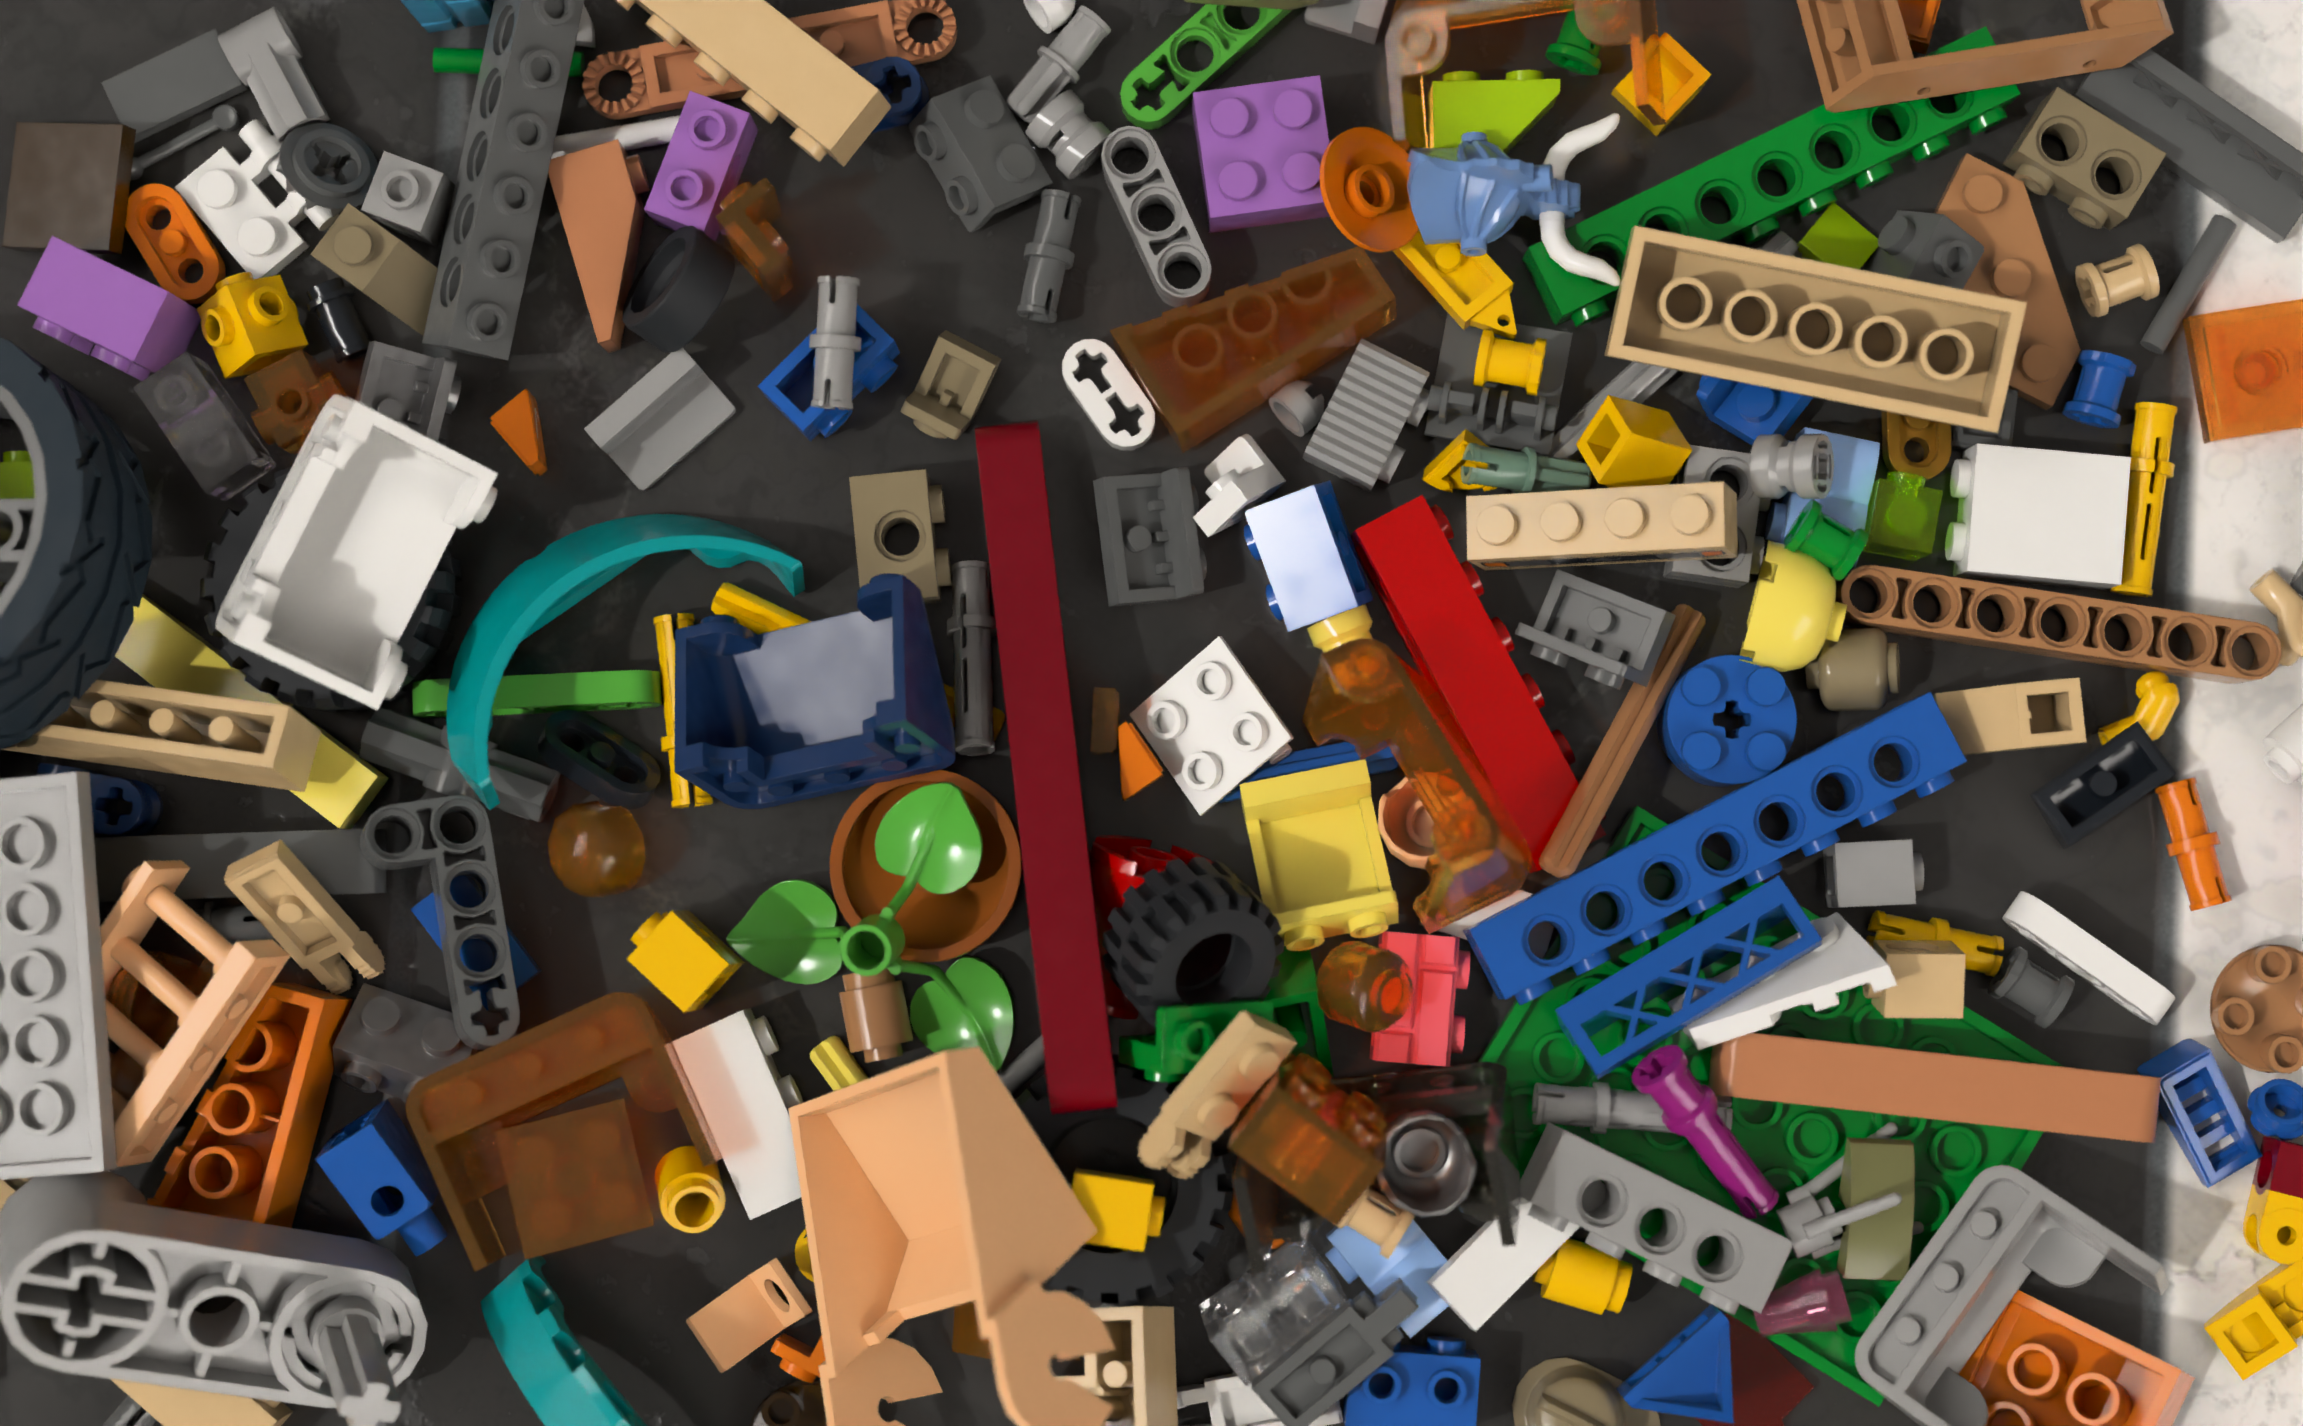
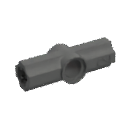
M379 707L375 711L372 718L367 722L360 741L361 750L359 758L422 780V786L448 796H468L481 801L451 760L447 726L444 725L443 729L423 723L421 722L422 720L391 709L387 710ZM488 740L490 779L500 800V804L496 807L499 810L527 820L543 823L558 791L561 773L544 765L497 749V743Z

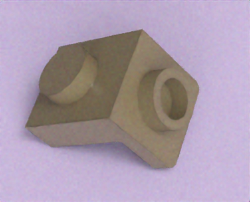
M945 330L939 335L915 390L905 399L900 411L914 419V425L925 434L940 439L949 437L957 440L973 423L1002 359Z

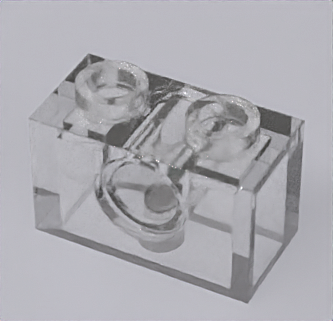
M184 352L133 387L205 493L227 501L277 467V464L208 363L191 353Z

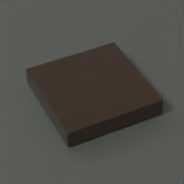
M17 122L2 247L14 251L44 252L51 237L54 236L89 254L122 255L136 129L123 124Z

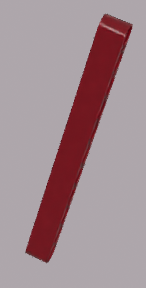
M1035 420L976 427V448L1051 1113L1053 1115L1118 1107L1039 422Z

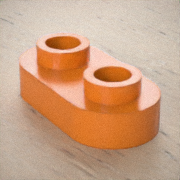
M163 184L144 185L129 196L125 228L162 289L169 291L188 304L206 302L217 292L215 285L225 279L226 270L221 255L191 206L181 194ZM162 210H169L171 214L169 225L164 229L155 230L153 226L155 215ZM194 263H201L203 275L200 280L195 283H187L185 279L187 268Z

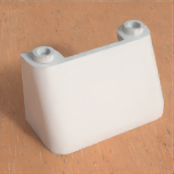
M338 394L333 395L318 415L219 610L215 625L216 629L232 642L378 710L384 697L392 699L397 694L407 673L408 665L401 661L403 650L397 644L456 527L464 529L472 520L481 523L490 512L497 496V489L492 485L498 473L355 400Z

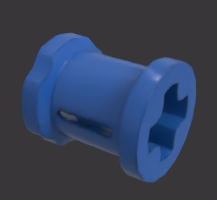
M2082 350L2077 360L2082 366L2074 397L2072 401L2064 404L2062 413L2066 417L2083 424L2099 428L2116 429L2121 422V416L2117 413L2126 378L2134 376L2137 366L2131 360L2112 353Z

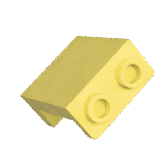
M1366 759L1239 784L1242 810L1261 899L1270 909V912L1278 919L1282 928L1278 934L1284 939V946L1288 950H1309L1321 945L1325 941L1324 938L1348 933L1353 938H1369L1385 932L1388 929V925L1399 923L1398 900L1396 892L1392 889L1378 830Z

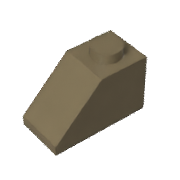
M348 203L310 255L420 335L424 336L438 268Z

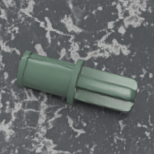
M1469 443L1465 448L1462 458L1464 460L1487 463L1488 465L1487 469L1461 466V480L1464 484L1468 485L1478 484L1514 490L1515 493L1584 490L1590 488L1591 484L1590 468L1585 462L1536 455L1533 447L1526 446L1521 452Z

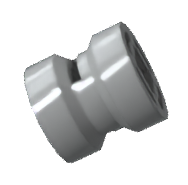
M1066 90L1053 99L1032 120L1025 131L1026 135L1038 148H1048L1056 156V167L1069 180L1080 175L1101 156L1103 143L1108 135L1112 133L1101 121L1090 120L1084 113V103L1072 90Z
M1761 434L1757 436L1752 446L1749 464L1750 481L1755 495L1760 499H1779L1790 491L1796 492L1803 499H1823L1827 497L1831 489L1834 473V457L1829 438L1824 434H1804L1797 440L1789 442L1781 434Z

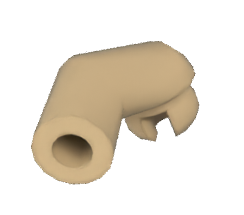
M2272 568L2264 573L2250 587L2249 591L2277 618L2279 633L2276 635L2281 643L2282 652L2279 664L2291 666L2297 662L2300 656L2303 657V598Z

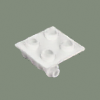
M1218 636L1129 714L1200 816L1209 811L1266 761L1269 760L1271 764L1278 763L1292 752V748L1288 743L1294 737L1222 636Z

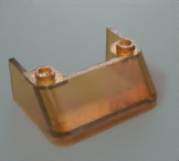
M1396 0L1385 37L1393 142L1407 153H1410L1411 148H1428L1422 76L1434 72L1446 60L1451 45L1450 30L1574 10L1578 28L1590 42L1602 47L1631 45L1636 106L1653 126L1666 124L1655 0Z
M624 991L602 996L419 1080L410 1090L406 1101L407 1118L475 1271L507 1256L481 1198L503 1187L515 1173L517 1152L507 1129L617 1078H623L631 1098L637 1105L647 1111L662 1113L678 1108L704 1167L722 1159L719 1148L673 1046V1040L651 1006L641 996Z

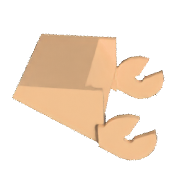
M980 1047L943 1051L788 1108L825 1361L818 1367L827 1426H905L897 1420L886 1422L880 1417L878 1405L881 1399H885L888 1403L934 1395L943 1391L933 1368L915 1348L896 1339L886 1337L904 1320L971 1301L976 1303L981 1339L990 1337L998 1391L1005 1410L1018 1426H1102L1114 1406L1069 1378L1056 1379L1050 1371L1049 1363L1053 1355L1059 1360L1114 1350L1115 1347L1104 1322L1084 1301L1063 1291L1045 1292L1041 1287L1098 1230Z

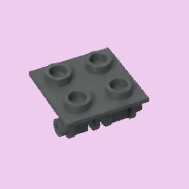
M1447 313L1434 385H1431L1427 406L1429 412L1424 435L1454 440L1467 429L1487 446L1520 452L1526 446L1533 447L1536 454L1550 457L1573 333L1516 324L1517 334L1514 340L1494 334L1496 338L1532 344L1537 338L1547 339L1537 396L1527 395L1525 388L1495 382H1487L1484 387L1474 386L1475 366L1483 330L1473 326L1463 330ZM1498 321V324L1503 327L1509 324L1508 322Z

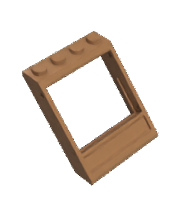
M1797 0L1826 110L1833 113L2120 68L2174 33L2163 0H2080L2089 31L1914 58L1898 0Z

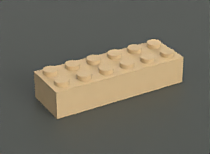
M1634 226L1629 236L1620 279L1621 283L1618 288L1604 356L1985 432L1998 433L2027 302Z

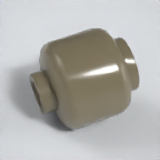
M1877 627L1842 628L1838 642L1825 639L1817 658L1806 665L1807 689H1819L1824 706L1831 711L1882 709L1886 705L1890 694L1900 692L1898 642L1888 643L1884 631Z

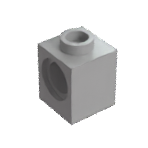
M384 151L361 211L384 228L436 247L450 213L455 184L440 171Z
M1912 839L1834 843L1823 849L1826 908L1916 904L1915 891H1922L1924 887V864L1921 853L1913 852Z

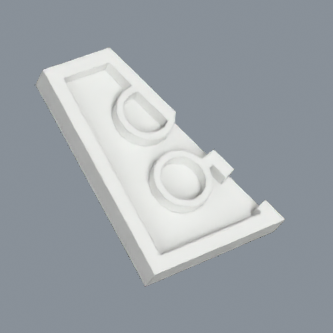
M1836 912L1826 918H1817L1810 921L1822 938L1821 946L1684 1027L1682 1030L1696 1048L1700 1050L1774 1026L1783 1010L1798 1005L1813 1004L1815 1011H1819L1840 1004L1838 992L1869 982L1873 991L1877 992L1896 986L1897 983L1888 963ZM1796 933L1770 948L1780 950L1801 936L1799 933ZM1751 956L1748 969L1765 958ZM1740 964L1714 978H1707L1706 980L1725 983L1738 975ZM1695 989L1692 1002L1709 992ZM1685 992L1667 1002L1672 1014L1682 1009Z

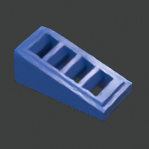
M2185 1039L2137 1068L2139 1075L2161 1078L2158 1110L2202 1185L2209 1188L2262 1157L2210 1048L2193 1039ZM2205 1090L2207 1096L2186 1108L2183 1107V1101ZM2216 1113L2219 1114V1120L2196 1133L2194 1126ZM2229 1134L2232 1136L2233 1143L2211 1156H2207L2205 1148Z

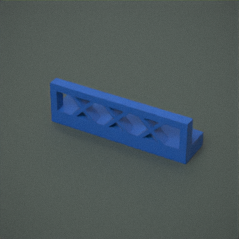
M1777 876L1555 1009L1558 1023L1571 1045L1578 1047L1595 1076L1599 1079L1822 945V938L1780 876ZM1789 918L1801 936L1780 950L1754 944L1755 937ZM1733 951L1743 954L1738 975L1729 981L1719 983L1698 978L1700 970ZM1751 956L1765 958L1748 969ZM1673 986L1687 987L1682 1009L1669 1017L1642 1012L1645 1003ZM1695 989L1709 992L1692 1002ZM1620 1018L1630 1020L1625 1043L1601 1057L1589 1037ZM1639 1023L1652 1025V1027L1636 1036Z

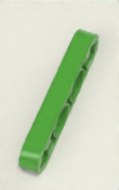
M1204 5L1129 73L1123 81L1120 96L1122 110L1127 120L1136 127L1146 130L1157 129L1167 124L1193 101V92L1204 91L1292 10L1258 8L1260 16L1256 24L1249 29L1238 30L1228 25L1224 19L1223 13L1226 5ZM1197 40L1204 42L1213 51V60L1206 69L1192 72L1187 71L1179 64L1177 60L1178 51L1182 45L1189 41ZM1166 63L1174 79L1186 87L1182 91H1178L1175 83L1172 81L1160 93V103L1162 105L1160 109L1155 111L1151 106L1147 105L1138 110L1135 107L1138 103L1136 89L1143 86L1146 90L1152 91L1165 80L1164 71L1158 67Z
M620 670L502 676L492 705L493 716L556 713L561 710L584 712L658 707L662 705L661 672L651 670ZM450 678L421 680L412 683L413 716L446 718Z

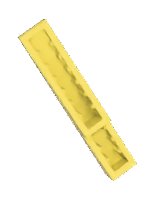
M144 594L142 595L140 606H133L134 621L115 657L155 688L293 706L291 703L278 700V697L259 691L246 682V674L242 670L230 667L220 654V650ZM305 717L321 730L305 792L290 791L339 829H352L389 778Z

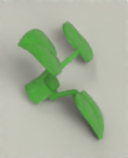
M951 782L933 783L912 791L894 804L880 822L875 839L876 859L879 865L887 872L906 876L903 885L889 904L882 909L881 914L869 915L851 929L846 926H836L839 910L832 895L812 881L789 879L773 885L760 895L743 919L730 931L726 938L727 943L753 966L774 977L796 984L807 985L825 981L841 969L843 963L852 972L861 976H874L885 968H888L893 975L907 972L930 976L934 980L924 983L916 990L910 1006V1021L913 1030L928 1049L938 1054L943 1051L980 1047L995 1071L1001 1068L1009 1053L1015 1029V1009L1010 988L996 968L980 958L965 956L955 961L944 973L935 964L903 960L900 957L905 946V935L902 927L895 920V916L913 892L917 882L931 893H951L968 884L975 876L983 857L981 830L963 792Z

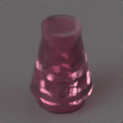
M1820 1267L1772 1291L1761 1314L1753 1310L1761 1337L1774 1334L1838 1331V1324L1853 1321L1838 1270L1822 1274Z

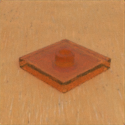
M2303 299L2189 316L2182 320L2204 444L2303 429Z

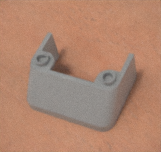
M1993 1166L1982 1171L1973 1180L1862 1335L1855 1350L1856 1367L1861 1377L1870 1387L1919 1426H1986L1988 1407L1983 1395L1973 1384L1958 1374L2031 1271L2053 1285L2071 1288L2089 1281L2104 1260L2107 1259L2161 1296L2169 1286L2162 1264L2022 1171L2011 1166Z

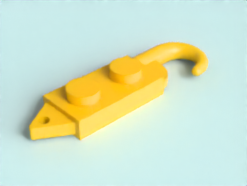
M1420 230L1417 231L1413 239L1406 245L1393 250L1463 330L1473 326L1482 330H1493L1494 334L1512 340L1516 338L1517 330L1510 298L1514 283L1487 253L1482 256L1462 255L1460 253L1461 243L1425 245ZM1506 320L1509 324L1503 327L1498 324V321Z

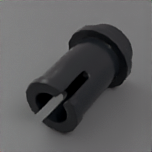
M341 277L327 280L310 288L306 292L310 303L306 305L308 313H316L335 353L337 363L347 362L366 354L371 340L368 338L351 299L355 295L354 288L351 286L346 287Z

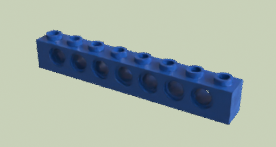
M1928 692L1895 707L1769 772L1765 776L1571 874L1569 878L1562 879L1464 929L1463 932L1497 998L1506 1000L1514 995L1518 1004L1522 1005L1554 988L1549 979L1550 976L1570 966L1573 967L1576 975H1580L1611 959L1606 947L1628 936L1635 946L1669 929L1664 919L1666 916L1684 907H1687L1691 916H1694L1724 901L1726 897L1721 888L1744 877L1749 887L1782 871L1783 867L1779 858L1801 847L1805 857H1808L1841 840L1835 829L1858 818L1862 828L1891 815L1897 811L1893 799L1908 791L1915 789L1918 797L1922 798L1955 781L1949 770L1967 762L1931 692ZM1881 746L1892 749L1900 759V773L1893 782L1881 778L1874 768V756ZM1825 775L1837 779L1844 790V801L1836 811L1824 808L1816 795L1818 782ZM1767 805L1777 806L1787 817V831L1778 841L1767 838L1759 826L1760 813ZM1710 834L1723 837L1731 849L1730 861L1720 871L1710 868L1702 858V844ZM1654 863L1666 866L1674 877L1673 891L1664 900H1657L1650 896L1644 886L1645 872ZM1598 892L1610 896L1617 906V918L1614 924L1606 930L1594 927L1586 915V906L1589 899ZM1540 922L1551 924L1560 935L1559 950L1548 960L1536 957L1528 945V936L1531 929Z

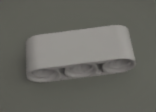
M1125 126L1118 128L1109 134L1103 143L1101 158L1105 181L1157 294L1163 302L1172 307L1181 309L1193 307L1200 303L1209 291L1212 270L1209 256L1156 141L1150 133L1140 127ZM1135 148L1145 154L1148 158V163L1138 173L1125 174L1117 170L1112 163L1115 155L1122 149ZM1158 204L1170 209L1174 215V221L1171 226L1159 232L1149 231L1143 227L1138 218L1142 210L1150 205ZM1179 261L1190 262L1199 270L1201 278L1191 288L1177 289L1165 279V272L1168 267Z

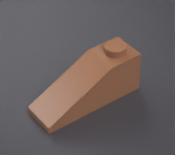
M616 139L553 158L550 161L548 170L597 341L608 353L621 349L625 327L622 320L623 308L633 283L645 217L640 193L650 191L648 179L639 154L628 156L625 148Z

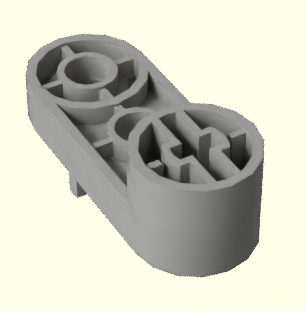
M109 1171L34 1177L8 1197L0 1211V1318L11 1344L33 1363L65 1373L322 1408L337 1407L339 1416H346L348 1426H376L378 1421L394 1423L398 1417L401 1402L396 1387L410 1376L425 1349L428 1324L408 1267L389 1249L357 1238L149 1206L145 1196L125 1177ZM216 1295H229L237 1298L228 1308L217 1313L202 1314L193 1311L203 1300ZM286 1327L291 1328V1334H284Z

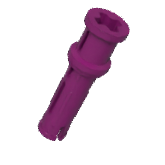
M1667 1045L1649 1053L1634 1069L1632 1083L1641 1093L1650 1094L1663 1111L1661 1115L1662 1122L1669 1131L1687 1138L1735 1201L1745 1218H1756L1757 1212L1751 1206L1752 1202L1762 1216L1769 1212L1777 1203L1778 1191L1768 1182L1717 1113L1718 1105L1715 1093L1707 1085H1700L1686 1067L1688 1061L1683 1050L1677 1045Z

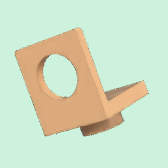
M774 1258L687 1318L686 1323L719 1372L723 1373L783 1329L812 1312V1309L779 1260ZM773 1282L783 1291L789 1305L779 1296Z

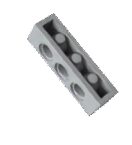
M1548 1122L1515 1191L1516 1194L1533 1203L1528 1212L1529 1216L1561 1232H1564L1568 1221L1590 1231L1585 1243L1621 1260L1625 1250L1628 1249L1647 1259L1642 1269L1643 1271L1675 1287L1679 1286L1684 1276L1704 1286L1699 1298L1735 1315L1740 1304L1761 1314L1795 1243ZM1603 1180L1606 1186L1605 1200L1597 1209L1585 1211L1582 1206L1584 1189L1593 1181ZM1653 1208H1660L1663 1215V1223L1660 1230L1654 1236L1642 1239L1639 1225L1643 1215ZM1717 1236L1719 1241L1718 1255L1711 1263L1699 1266L1697 1262L1699 1245L1706 1238Z

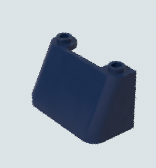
M886 573L872 577L868 584L858 589V611L758 635L747 627L740 625L736 618L727 615L708 616L703 618L700 624L676 629L674 772L727 805L742 809H761L933 772L952 765L956 758L955 732L922 591L903 574Z

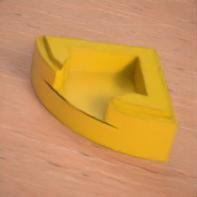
M1467 429L1460 433L1424 468L1422 480L1442 491L1452 492L1453 488L1464 490L1483 488L1484 491H1489L1497 488L1478 484L1468 485L1462 482L1461 466L1487 469L1488 467L1487 463L1462 459L1465 448L1469 443H1477L1480 446L1489 447Z

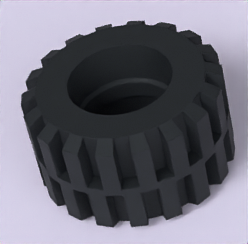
M1192 857L1187 865L1181 859L1169 861L1166 864L1165 870L1160 873L1153 868L1142 875L1144 882L1136 889L1131 885L1123 893L1122 897L1126 901L1121 908L1113 907L1108 918L1113 928L1103 932L1102 946L1108 951L1102 956L1104 966L1111 974V980L1155 1029L1157 1009L1161 1006L1257 1000L1258 998L1264 1000L1272 989L1268 985L1270 978L1277 977L1282 963L1276 957L1284 952V939L1278 934L1282 929L1278 919L1234 872L1218 861L1210 864L1203 857ZM1198 942H1200L1191 952H1189V953L1186 955V953H1187L1194 945H1196Z

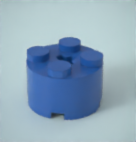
M1723 655L1705 660L1680 674L1661 707L1656 721L1661 748L1672 763L1695 782L1715 787H1726L1751 782L1765 776L1781 765L1795 737L1797 715L1792 694L1785 684L1782 675L1775 669L1739 660L1753 661L1750 657ZM1726 706H1728L1729 715L1738 717L1739 721L1738 728L1729 731L1728 738H1726L1724 727L1714 726L1713 715L1723 712Z

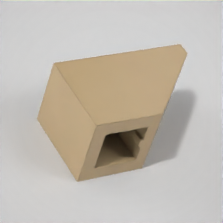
M2080 677L2014 683L1933 694L1934 700L1964 755L2067 746L2086 742Z

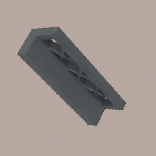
M2147 50L2123 67L2088 72L2073 94L2080 101L2167 153L2161 165L2276 244L2286 238L2302 215L2303 153L2153 50Z

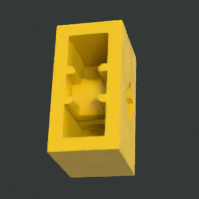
M658 911L655 912L630 939L637 948L627 958L636 969L684 1013L702 1009L744 963L739 956L690 911H670V913L666 911L662 915Z

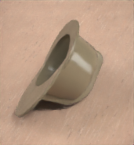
M1567 1357L1547 1359L1529 1369L1518 1383L1512 1403L1515 1426H1661L1659 1414L1656 1411L1631 1408L1619 1394L1616 1388L1624 1381L1586 1362Z

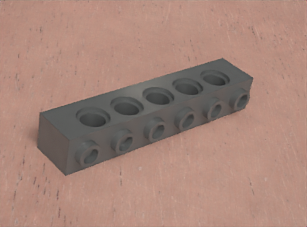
M494 0L425 326L423 344L483 358L507 361L509 359L584 0Z

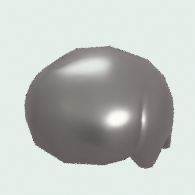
M1428 1109L1402 1113L1382 1129L1373 1154L1377 1179L1388 1199L1395 1206L1419 1217L1442 1215L1450 1212L1467 1199L1477 1174V1161L1462 1128L1453 1119L1446 1118L1443 1114Z

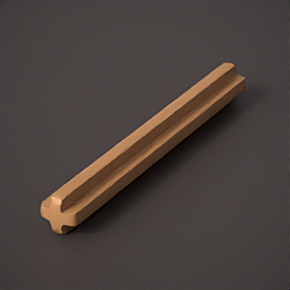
M1679 604L1671 612L1676 617L1647 687L1635 682L1631 686L1539 858L1541 868L1557 878L1567 879L1575 872L1706 624L1705 616L1689 605Z

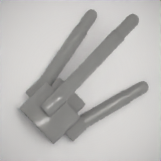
M1889 1122L1867 1138L1889 1139L1896 1134L1898 1127L1895 1123ZM1843 1155L1805 1185L1786 1192L1785 1194L1790 1205L1776 1210L1786 1238L1795 1242L1792 1250L1796 1258L1798 1259L1811 1253L1812 1257L1817 1259L1839 1250L1841 1235L1839 1234L1843 1233L1842 1226L1899 1205L1902 1202V1196L1894 1192L1835 1213L1827 1196L1815 1201V1195L1842 1175ZM1919 1221L1913 1222V1235L1922 1233L1924 1230L1923 1224Z

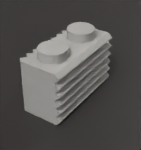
M1361 338L1306 447L1302 459L1368 492H1371L1377 478L1389 484L1406 450L1395 444L1405 422L1417 427L1427 409L1430 391L1423 388L1430 372Z

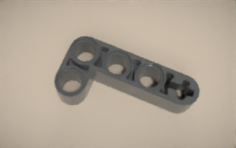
M459 795L391 804L379 808L369 817L360 834V848L363 856L371 865L382 870H397L429 865L451 1008L457 1035L467 1046L476 1050H490L500 1046L515 1034L519 1025L520 1010L490 822L485 808L477 800ZM448 813H460L466 816L473 826L471 841L464 844H454L448 841L440 830L441 817ZM385 822H395L401 825L407 831L409 837L408 848L397 854L381 850L374 839V829L379 824ZM461 875L475 878L483 889L481 904L473 908H465L458 905L450 894V883L453 878ZM480 939L491 947L493 963L489 970L474 972L462 963L460 948L464 941ZM496 979L498 980L499 988L490 989L486 993L489 1011L491 1013L501 1012L503 1022L493 1028L492 1036H487L484 1026H473L471 1022V1016L479 1012L482 1007L480 990L466 995L464 986L478 987Z

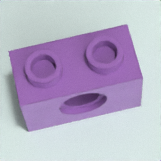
M689 92L644 208L655 225L674 232L681 227L694 226L716 241L758 132V128L749 112L698 93Z

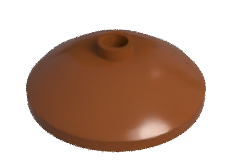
M945 770L875 783L851 804L844 814L834 835L831 847L830 880L833 894L842 915L852 928L869 915L881 914L882 909L889 904L906 876L887 872L879 865L876 859V833L886 813L904 796L925 785L951 782L963 792L981 830L983 857L980 867L968 884L947 894L931 893L917 882L913 892L895 916V920L900 924L905 935V946L900 955L903 960L916 962L946 961L960 957L981 946L1006 921L1014 907L1021 886L1023 872L1021 844L1016 828L1007 811L988 790L978 783Z

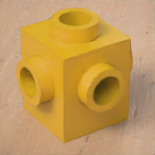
M243 272L229 276L219 281L215 285L217 292L197 308L201 319L203 335L212 346L225 379L278 369L309 345L299 322L297 307L289 297L280 275L254 279L251 272Z

